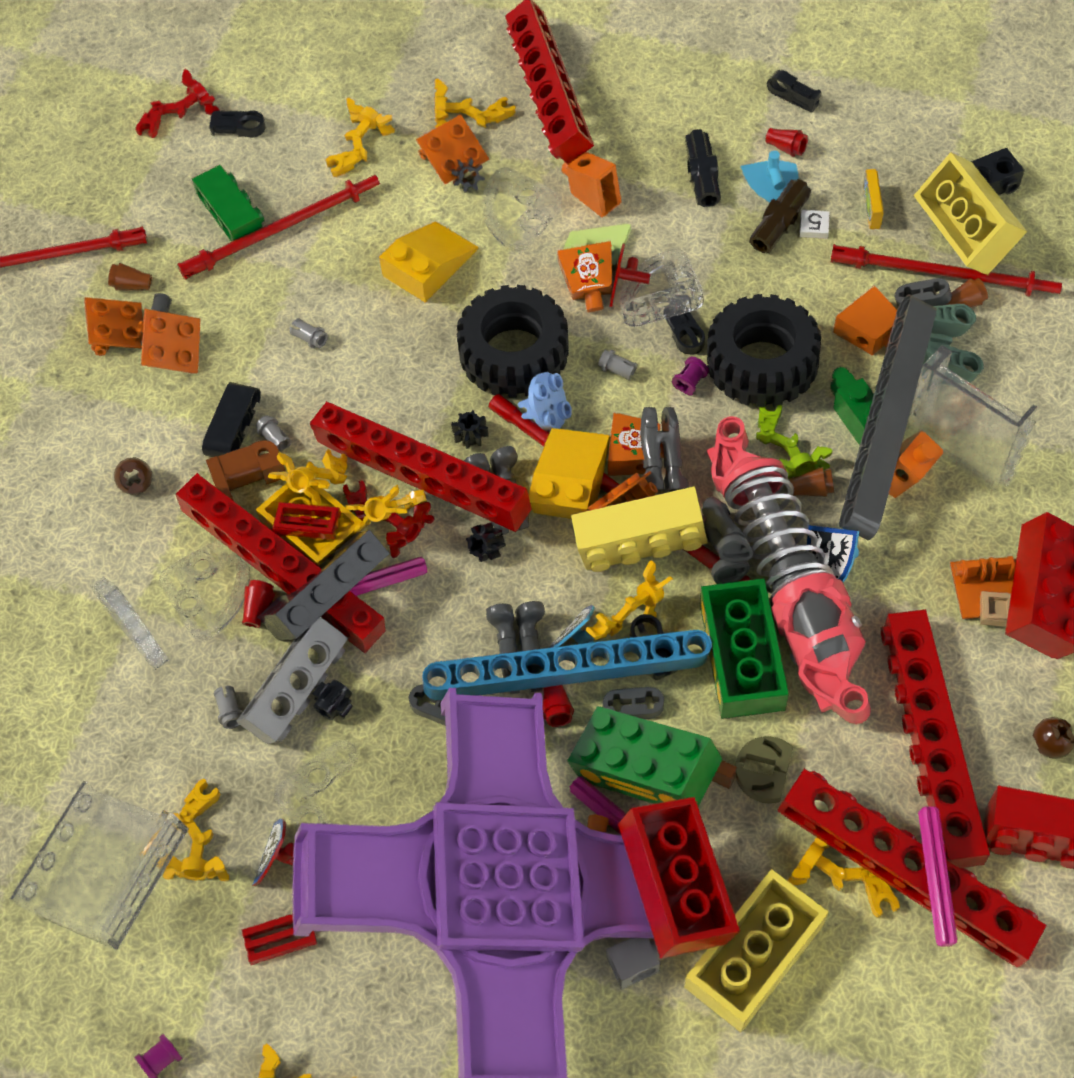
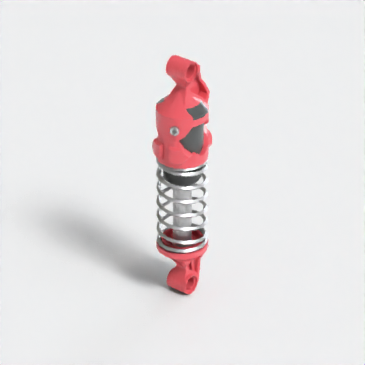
M734 416L726 417L718 424L715 447L707 450L712 463V479L716 490L723 495L727 505L730 508L739 509L735 514L734 521L738 525L747 526L743 530V534L749 542L754 543L752 545V558L762 559L757 567V573L761 576L769 577L766 582L767 592L772 594L770 597L772 617L779 634L786 638L792 652L790 654L792 662L799 668L798 675L801 684L809 694L815 697L821 713L831 709L849 723H863L869 718L871 713L868 694L862 687L848 681L851 670L865 647L866 641L860 630L862 623L851 611L852 604L843 582L835 577L833 570L828 565H824L825 553L821 548L816 547L817 536L813 531L808 530V517L800 513L801 502L797 497L793 496L794 486L787 480L788 473L785 466L780 460L760 457L746 452L749 440L743 421ZM733 433H739L735 437L728 438V436ZM786 485L788 494L778 493ZM776 498H786L780 505L776 501ZM790 500L796 505L795 511L783 510ZM752 507L757 519L742 521L740 519L741 514ZM784 515H793L787 522L784 519ZM797 517H800L803 521V528L790 526L796 521ZM760 524L764 536L748 537V532ZM791 533L800 534L794 539ZM805 534H808L811 538V545H796ZM767 541L772 552L756 554L755 550ZM813 551L819 555V562L816 556L812 554ZM773 559L776 560L770 571L762 570L768 562ZM852 700L863 702L862 706L855 710L846 707Z

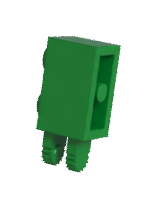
M837 367L833 371V380L830 384L831 392L835 396L833 408L860 445L874 393L863 378L856 380L847 368Z

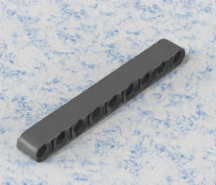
M907 295L902 300L896 312L839 521V527L846 530L859 531V536L866 540H871L876 535L882 521L937 311L936 307L911 295Z

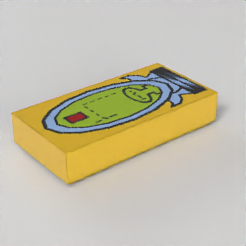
M866 169L863 189L869 228L879 229L881 228L884 210L878 172L876 169Z

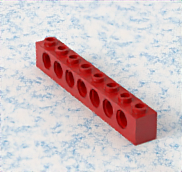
M524 0L505 15L508 24L506 29L514 41L512 46L519 55L518 63L525 72L524 80L531 89L530 97L537 106L536 114L543 123L542 132L549 140L550 145L548 149L556 159L561 158L569 165L583 153L594 147V143L546 15L533 0Z
M326 401L310 421L318 443L516 532L532 510L527 488Z
M198 473L176 493L180 509L183 513L287 594L298 590L322 570ZM348 591L321 616L348 638L347 641L364 653L386 632L384 617L351 591Z
M923 609L888 614L885 625L880 629L881 640L884 646H889L891 655H888L887 658L888 669L891 675L896 674L898 685H895V697L898 704H903L905 714L902 715V726L904 733L911 735L913 743L909 747L912 764L918 765L920 776H917L918 792L920 796H926L928 807H937L939 810L947 861L958 868L984 865L990 853L927 611ZM902 645H910L915 650L908 651L904 649ZM909 674H918L923 680H914ZM917 703H924L931 710H922L917 706ZM924 733H932L938 740L931 741L924 736ZM938 763L943 765L946 772L936 771L931 764ZM939 795H949L954 800V803L947 804L943 802ZM955 826L961 830L963 835L954 836L948 831L947 827Z
M804 768L777 811L932 913L923 845L917 841L916 837L911 832L905 829H898L888 823L885 816L880 812L872 809L868 810L859 804L857 799L849 792L837 790L828 784L826 778L821 774ZM814 801L824 802L828 807V812L819 810ZM844 820L853 821L857 825L858 831L848 829ZM874 839L884 841L888 851L880 850L875 845ZM904 858L913 860L917 865V871L909 869L905 864ZM946 858L956 929L1017 968L1027 962L1047 925L1038 920V916L1031 910L1023 907L1019 908L1010 902L1002 891L987 887L979 882L971 871L956 867L947 861ZM966 897L976 902L978 911L969 908L966 903ZM997 917L1006 921L1008 931L999 927Z

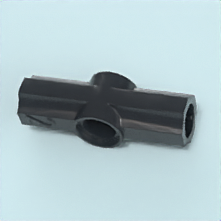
M702 129L692 130L690 134L685 135L688 155L687 169L688 173H691L690 182H693L697 205L702 207L714 206L721 201L717 157L712 155L708 133L703 132Z

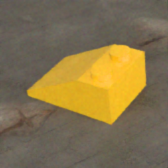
M435 221L396 239L379 256L382 275L426 303L479 248Z
M551 428L533 473L529 491V499L534 513L571 519L573 514L590 511L588 507L598 501L611 438L610 435Z
M286 483L256 509L260 522L272 530L279 502L313 504L312 499L306 496L304 492L295 493ZM312 486L320 494V506L340 508L341 517L340 519L338 518L339 525L338 529L335 530V540L287 535L278 536L319 566L355 534L354 528L362 521L323 488ZM284 514L283 516L300 517L306 515ZM311 516L314 519L330 520L328 517Z

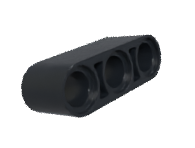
M233 382L228 383L203 439L202 452L204 456L218 457L240 449L246 435L243 434L246 426H250L256 412L253 409L256 402L259 403L261 399L259 388Z

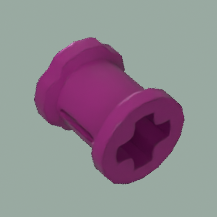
M693 356L688 357L685 361V367L680 374H675L672 378V384L675 389L691 396L695 392L696 385L700 379L705 378L709 374V368L701 359Z
M164 1033L159 1036L160 1041L143 1055L138 1053L134 1056L149 1078H158L157 1075L169 1064L183 1059Z

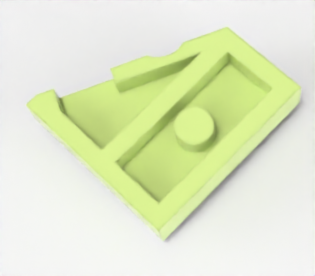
M621 224L570 231L563 250L611 241L612 270L615 271L622 243L626 244L631 231V225Z

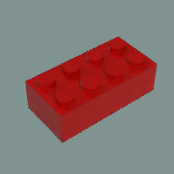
M1046 512L1021 526L1005 635L1051 658L1060 659L1074 653V526Z
M998 785L985 808L983 830L988 848H991L990 851L998 855H1010L1012 852L1024 854L1026 859L1034 862H1044L1047 859L1060 861L1061 866L1074 869V799Z
M695 797L631 808L618 823L660 959L725 945L740 932Z

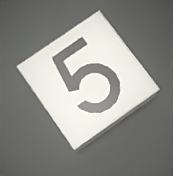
M801 210L800 237L828 239L829 211Z

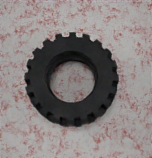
M503 285L501 289L494 290L492 288L485 291V295L482 297L478 295L471 301V306L467 305L462 311V317L458 320L456 334L460 364L462 369L466 371L467 378L472 383L477 382L479 389L485 392L487 389H491L492 395L505 393L508 394V398H517V394L524 393L526 397L529 393L531 380L536 374L549 372L560 375V370L565 369L567 356L569 355L567 319L564 317L562 308L558 304L555 305V300L547 294L542 296V291L532 288V290L526 289L525 285H517V287L509 288V285ZM509 330L526 331L538 338L530 347L516 352L501 351L488 344L493 337Z
M755 294L753 298L749 299L745 296L738 299L736 304L730 303L724 307L723 312H719L715 316L713 324L710 325L708 331L707 364L709 375L714 380L716 387L721 391L725 389L726 396L733 400L737 398L739 403L748 406L749 403L757 404L756 407H765V404H773V407L782 405L785 400L791 402L798 398L799 393H805L810 388V384L815 381L819 368L821 331L817 327L818 323L812 315L808 316L809 311L803 306L799 305L797 307L795 301L789 298L785 300L779 299V295L773 294L770 297ZM767 342L778 345L787 352L776 358L759 359L745 354L740 349L752 343Z

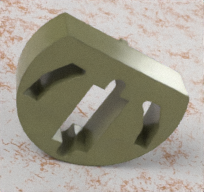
M772 736L758 737L745 744L737 756L735 765L737 767L735 777L741 790L751 799L761 803L771 804L780 802L793 746L783 739ZM772 748H774V749L781 755V757H779V756L773 751ZM745 759L773 765L775 766L773 775L770 776L743 769L744 764L740 762L745 763ZM770 786H773L772 789H769V790H766V791H763V792H762V791H752V790H763V789L769 788Z

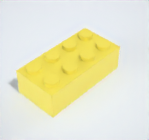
M952 152L949 153L914 194L916 200L964 264L986 275L998 265L1027 233L1026 229L974 164Z
M695 486L571 515L581 559L586 570L592 569L594 572L605 571L611 565L620 563L624 565L635 564L641 558L650 556L655 558L666 557L676 550H696L702 544L708 543Z
M771 869L735 914L740 932L725 945L708 948L687 974L684 988L741 1033L824 926L829 912Z

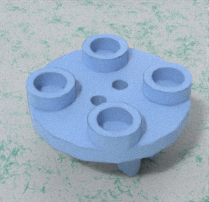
M545 372L536 374L531 380L528 398L518 403L519 408L525 407L527 409L521 415L523 419H534L541 429L548 432L551 431V428L560 429L565 419L570 418L572 414L571 405L566 401L562 377L558 373L551 374Z

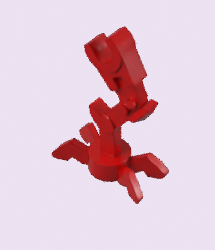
M184 69L182 84L188 87L186 93L189 95L176 103L163 104L161 101L151 102L152 108L148 113L145 112L136 125V132L141 136L144 130L149 129L150 137L155 138L158 134L162 115L177 113L181 119L185 116L186 110L196 102L201 106L204 105L205 112L209 115L213 111H220V109L213 105L215 101L214 96H210L200 82L192 79V74L189 70Z
M362 480L359 481L360 488L356 492H350L348 485H343V492L348 505H365L368 500L367 489ZM430 502L415 505L413 517L407 516L403 519L398 514L391 513L389 518L383 520L397 528L396 532L386 534V541L390 547L392 558H397L400 554L399 549L417 538L425 523L431 524L435 520L433 515H426L431 510ZM351 510V512L355 513L356 517L363 521L366 516L364 511Z

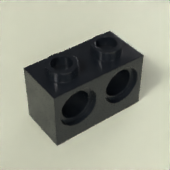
M1007 147L971 161L998 195L1003 193L1011 194L1020 187L1025 170Z

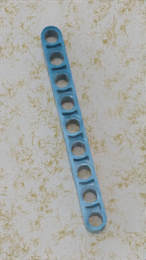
M689 630L440 661L425 667L422 675L423 689L428 698L443 700L449 688H456V694L479 696L700 667L706 662L712 647V641L706 632ZM696 644L702 648L703 652L695 654L688 649V645ZM660 648L667 649L671 656L662 658L656 653V650ZM633 652L639 657V660L630 662L624 658V654ZM601 656L607 660V664L598 666L591 659ZM569 660L576 667L571 670H565L559 666V663ZM537 664L543 668V671L539 674H532L526 668L529 665ZM505 668L510 671L511 675L506 678H499L494 672L497 669ZM472 672L479 678L474 682H466L461 677L465 673ZM436 676L446 680L442 686H433L429 683L430 679Z

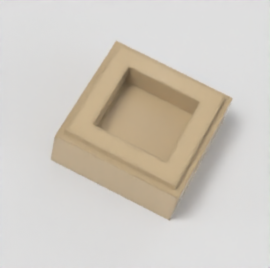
M981 592L980 625L1006 627L1011 593Z

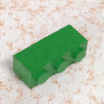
M221 165L192 178L198 198L231 242L263 227L262 222L265 220L260 209L252 207L247 192L244 189L239 190L234 175L231 172L227 173Z

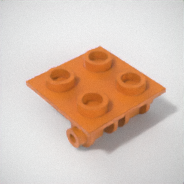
M461 114L416 139L421 147L418 151L420 157L423 160L428 158L445 185L457 178V175H453L450 171L451 169L457 170L459 166L458 159L462 163H466L469 157H472L474 167L489 160V157Z
M84 298L88 343L92 344L91 348L96 355H105L107 353L106 350L110 346L142 348L143 333L138 332L139 321H143L140 302Z
M144 309V321L140 320L138 324V332L143 333L141 365L186 373H198L201 318Z
M647 472L642 477L635 473L589 506L588 509L595 510L655 496V493L658 492L657 487L654 483H648L645 479L651 472Z
M1013 556L1004 558L989 557L988 559L980 558L979 560L950 562L962 619L980 618V595L982 591L1012 592L1017 558L1014 559Z

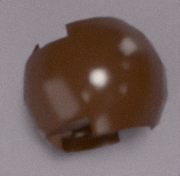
M136 457L120 461L114 471L115 484L123 493L129 495H138L145 492L150 487L153 479L152 470L144 460ZM135 469L139 472L138 478L141 480H134L131 483L128 481L129 476L125 472L131 473Z
M1057 717L1043 719L1033 731V737L1039 747L1037 749L1039 753L1053 759L1066 757L1074 749V736L1070 729V723Z

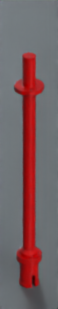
M373 175L354 185L350 180L345 181V189L213 251L202 249L198 255L177 263L178 269L184 280L206 269L211 271L214 269L213 266H215L217 261L350 198L354 203L359 202V194L380 185L379 179L376 175Z
M144 226L123 231L113 229V233L106 237L0 256V268L108 247L117 249V251H123V247L147 244V236Z
M833 244L830 261L832 263L856 265L855 268L861 269V266L875 265L965 280H976L979 278L984 283L1023 288L1027 297L1031 296L1032 290L1060 294L1062 289L1061 282L1035 279V271H1031L1028 277L990 272L986 275L970 268L872 254L865 250V246L852 248Z

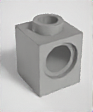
M630 938L606 949L607 960L621 989L660 972L659 961L662 959H660L655 940L649 942L648 938Z

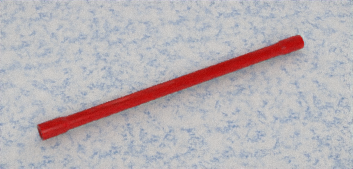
M496 394L490 400L489 409L505 421L515 425L543 447L545 446L549 436L548 431L541 429L532 419H523L521 417L523 413L519 408L500 394ZM603 472L600 489L609 493L620 484ZM704 545L696 550L686 551L710 570L720 560L719 556ZM745 575V576H744L741 580H739L738 582H740V581H748V580H753V579H751L749 576Z

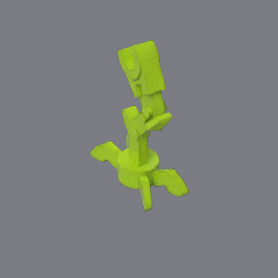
M766 404L765 407H759L758 428H760V432L756 433V439L764 444H775L787 451L791 460L788 461L782 458L779 460L785 466L788 478L797 477L823 467V470L830 468V465L820 458L826 459L832 455L831 448L817 446L810 456L808 453H801L798 449L799 437L796 433L791 438L775 432L781 417L782 405H778L776 410L772 412L765 409Z

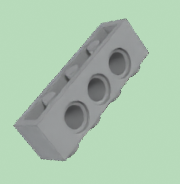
M320 617L297 639H294L236 722L266 744L277 742V740L281 742L290 732L292 726L289 723L295 714L299 716L310 703L307 697L313 688L316 689L321 682L324 683L328 674L325 671L329 665L337 663L345 652L343 645L348 638ZM310 648L314 649L318 654V662L316 664L311 662L308 657ZM292 673L296 674L300 679L299 689L293 688L290 683ZM274 699L282 704L283 710L280 716L276 715L272 710L271 705Z

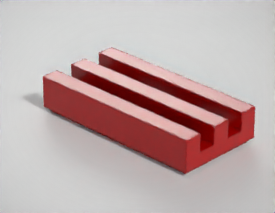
M279 502L272 530L277 535L335 540V530L338 529V518L340 519L341 511L339 507ZM284 514H295V515H306V516L292 517V516H283V515H284ZM311 516L328 517L330 520L314 519Z
M293 914L241 930L250 965L318 944L315 931H311L308 937L255 953L254 949L294 936L292 927L255 940L251 938L293 924Z

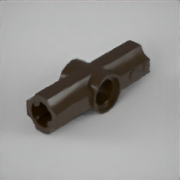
M799 178L797 180H790L778 199L771 200L763 214L762 221L756 227L749 240V243L755 250L770 254L784 232L788 234L789 231L787 229L790 225L795 224L799 211L811 195L812 190L808 187L807 182Z

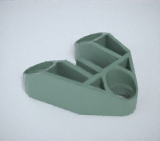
M965 304L934 306L937 311L921 373L938 381L957 385L969 384L983 371L984 363L977 354L950 347V344L952 343V337L962 336L976 322V314L972 308ZM957 317L963 319L966 323H962ZM964 365L970 366L974 371H969Z

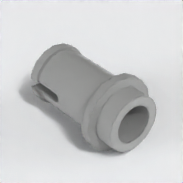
M300 318L292 322V325L300 329L297 330L290 327L291 335L306 341L309 347L313 349L316 347L322 348L325 345L328 336L322 327H314Z
M605 350L598 363V366L602 367V371L606 372L609 370L629 381L638 365L616 355L614 350Z
M267 415L259 419L256 424L259 436H264L268 441L274 443L280 452L291 445V439L279 428L276 418Z
M227 685L225 686L226 698L222 687L214 691V697L216 698L220 713L218 715L219 723L226 729H233L240 726L236 721L243 711L238 708L234 688Z

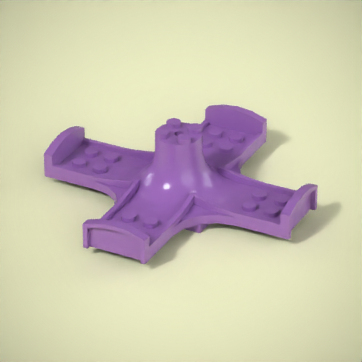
M449 688L441 701V715L445 716L448 779L444 796L439 803L434 805L431 812L415 822L393 826L300 824L294 838L292 889L294 936H309L311 931L384 932L414 936L436 951L452 975L456 994L459 1078H567L562 997L565 973L576 953L580 952L594 940L602 938H654L622 836L589 829L575 819L574 808H563L553 794L546 763L542 693H535L531 699L459 695L456 694V688Z

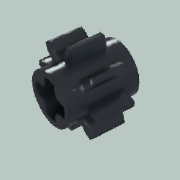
M469 157L466 163H462L458 159L459 166L457 170L451 169L450 171L453 175H457V178L452 183L454 186L461 183L464 193L467 192L468 187L478 190L476 185L478 181L485 180L484 176L478 173L483 166L477 164L474 167L472 157ZM466 169L472 172L471 176L473 178L469 181L467 178H463V171Z
M474 410L464 414L459 413L458 422L451 423L455 443L462 441L466 449L470 445L475 444L482 446V437L489 436L485 416L479 417L475 414Z
M492 522L471 528L473 535L466 538L469 553L479 557V562L499 558L501 556L499 549L506 546L502 534L503 531L493 528Z
M337 680L327 684L321 682L312 693L316 701L313 705L314 709L329 720H333L338 715L345 718L353 707L349 699L352 696V692Z

